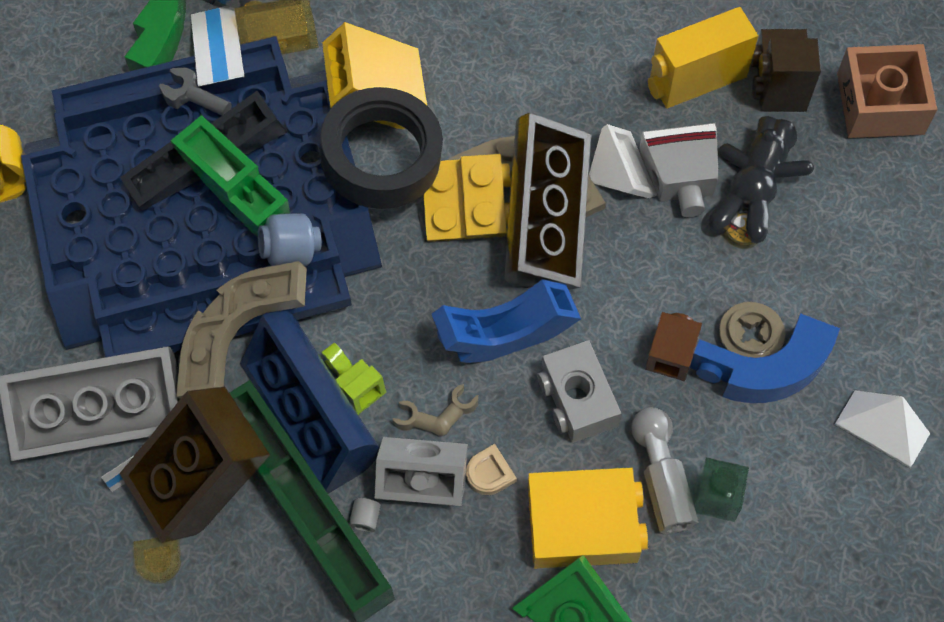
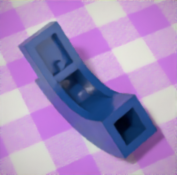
M547 280L539 281L517 298L496 307L469 310L443 305L432 313L438 329V338L445 349L457 352L460 361L466 363L490 361L548 341L581 320L567 285Z
M800 313L786 346L775 354L758 358L742 356L699 339L689 368L696 370V374L705 381L717 383L722 380L727 382L728 384L723 395L724 398L744 403L778 401L796 394L814 380L829 357L840 328Z

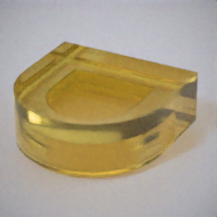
M158 537L134 541L135 566L139 574L146 581L155 584L171 580L178 573L181 566L180 540L162 543Z

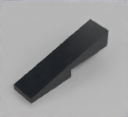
M258 91L211 123L245 155L287 133ZM171 141L120 177L141 210L151 207L200 180V177L173 147Z

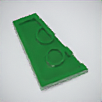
M584 555L512 608L522 617L528 616L534 622H632Z

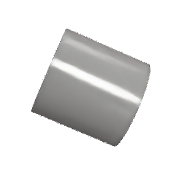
M356 498L349 522L350 527L355 530L375 532L381 504L371 499Z

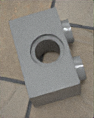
M589 340L542 356V372L537 373V378L543 395L545 397L552 395L557 407L552 410L553 418L561 434L567 432L571 442L574 443L619 426L622 413ZM572 388H578L583 390L587 396L582 399H573L566 392Z
M383 437L376 459L375 499L462 506L468 444Z

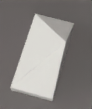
M608 124L601 129L589 172L593 183L645 198L657 196L631 131Z
M854 391L835 423L836 426L909 468L913 465L930 435L904 397Z

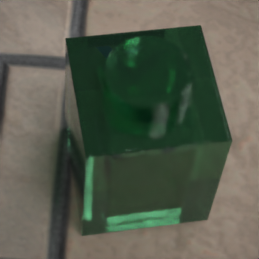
M706 457L699 474L694 500L696 513L735 522L743 506L749 467Z

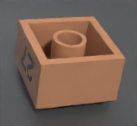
M924 44L847 47L837 76L848 138L925 135L937 112V105Z

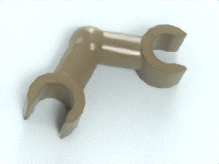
M464 384L459 385L452 392V402L438 417L419 412L414 403L403 400L399 402V407L410 411L412 417L405 421L393 418V424L396 428L404 431L418 428L432 432L437 436H445L463 414H469L476 410L479 397L476 395L467 404L460 403L457 399L464 392Z

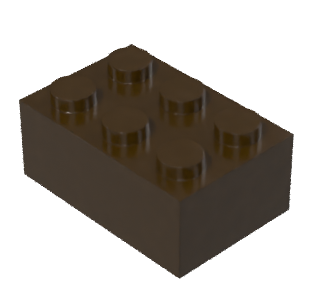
M225 386L191 390L183 395L120 472V475L161 542L165 543L194 536L203 531L270 454Z

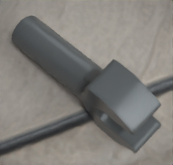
M188 68L170 69L173 80L183 85L182 87L173 89L168 85L159 84L161 94L166 103L175 109L191 101L222 116L232 108L230 102L196 86L197 78L195 72Z

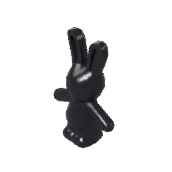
M770 116L761 117L758 120L749 154L744 153L729 143L721 145L719 149L720 155L741 170L734 175L731 181L730 194L710 215L709 227L714 234H722L727 231L743 207H748L746 220L748 238L756 244L764 241L769 225L768 205L777 193L776 178L807 176L813 172L814 165L809 160L785 162L788 152L797 141L796 128L790 121L775 119Z

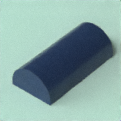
M274 311L262 315L240 364L271 412L329 494L365 472L377 459L380 448L294 315L289 311Z

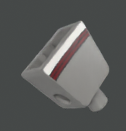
M716 123L643 131L639 152L659 201L679 200L681 214L684 217H695L705 211L702 197L714 195L718 181Z

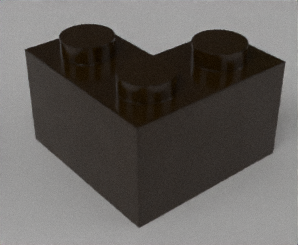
M761 29L750 64L751 67H757L758 76L753 78V98L760 99L761 112H807L821 73L818 38H808L807 29Z

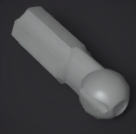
M654 407L644 408L635 415L631 423V430L634 439L640 445L647 448L651 464L644 471L659 531L663 534H671L690 530L699 522L682 462L671 458L667 443L673 433V423L670 417L662 410Z

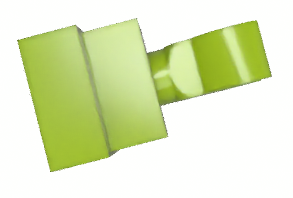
M335 342L321 352L326 358L324 363L338 376L335 380L358 415L386 393L381 374L373 366L369 367L362 359L352 365Z

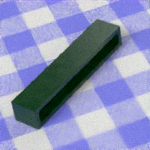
M249 380L229 393L270 454L256 470V473L355 621L364 622L395 600L392 587Z

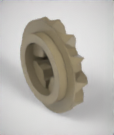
M743 302L731 307L724 314L719 325L720 343H723L727 350L746 357L758 358L775 354L780 351L785 341V328L781 318L774 310L761 303ZM763 324L758 334V338L761 341L758 342L752 338L749 341L742 342L745 333L742 327L745 326L748 329H753Z

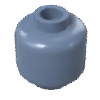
M306 214L270 215L265 225H260L258 229L260 256L262 259H267L271 266L297 261L301 262L304 266H308L313 259L314 252L321 250L319 227L312 226Z

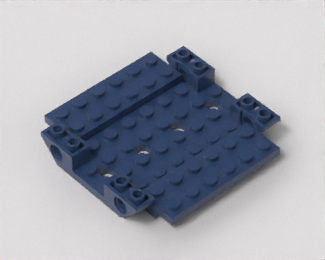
M277 36L241 44L240 50L244 77L198 86L197 82L196 86L230 102L232 108L256 91L259 92L287 133L246 154V156L258 166L259 174L288 199L290 214H306L312 226L319 227L321 232V250L314 252L311 263L305 266L307 268L305 306L281 311L291 312L296 320L351 306V298L345 277L381 268L382 263L368 207L347 200L330 185L324 175L321 158L312 164L304 163L300 160L305 153L310 151L321 154L322 124L331 109L326 72L323 70L289 79ZM195 56L52 90L56 110L54 117L58 136L25 144L21 159L44 282L66 350L102 341L105 358L163 347H170L173 352L181 351L185 334L198 310L203 313L220 295L217 289L243 273L271 266L267 259H262L260 256L258 237L220 201L201 179L151 207L141 210L120 178L168 144L201 115L210 123L221 117V115L191 101L175 109L166 103L161 94L159 84L168 85L173 89L183 86L173 80L170 73L172 68L191 69L195 72L197 78ZM346 136L342 143V149L347 159L355 166ZM75 210L86 212L85 217L80 222L74 224L66 222V218L71 212ZM262 315L250 319L239 328L235 336L255 331Z

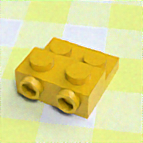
M501 154L461 156L459 160L440 161L437 177L431 187L424 193L427 242L506 236L509 203H504L503 187H511L509 163H501Z

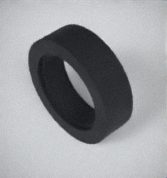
M372 87L355 91L340 99L329 110L322 124L320 157L324 175L330 185L341 196L355 204L375 209L396 208L409 204L421 197L431 187L437 177L443 145L442 130L432 110L412 94L388 87ZM389 121L404 127L415 137L420 148V155L409 168L402 172L384 176L373 175L358 169L347 159L342 149V143L351 130L363 123Z

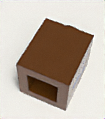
M662 312L645 370L685 381L702 323L693 321L691 317L682 313L668 314Z

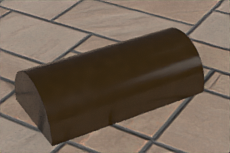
M532 113L519 117L515 125L504 279L511 284L525 288H531L541 280L566 284L568 290L581 288L591 134Z

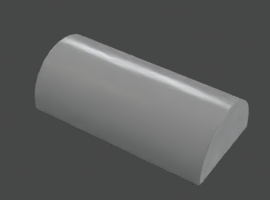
M163 347L0 376V398L11 461L151 436L180 400L176 397L179 371L172 349L170 347Z

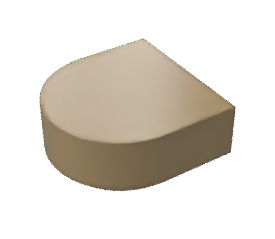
M495 444L473 456L467 465L466 477L468 484L479 494L493 495L517 482L516 476Z

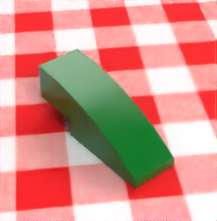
M150 0L133 22L138 39L124 56L130 71L173 60L184 29L186 0Z
M202 115L171 140L173 147L200 179L256 237H258L259 226L265 225L270 215L290 214L288 199L259 174L258 166Z

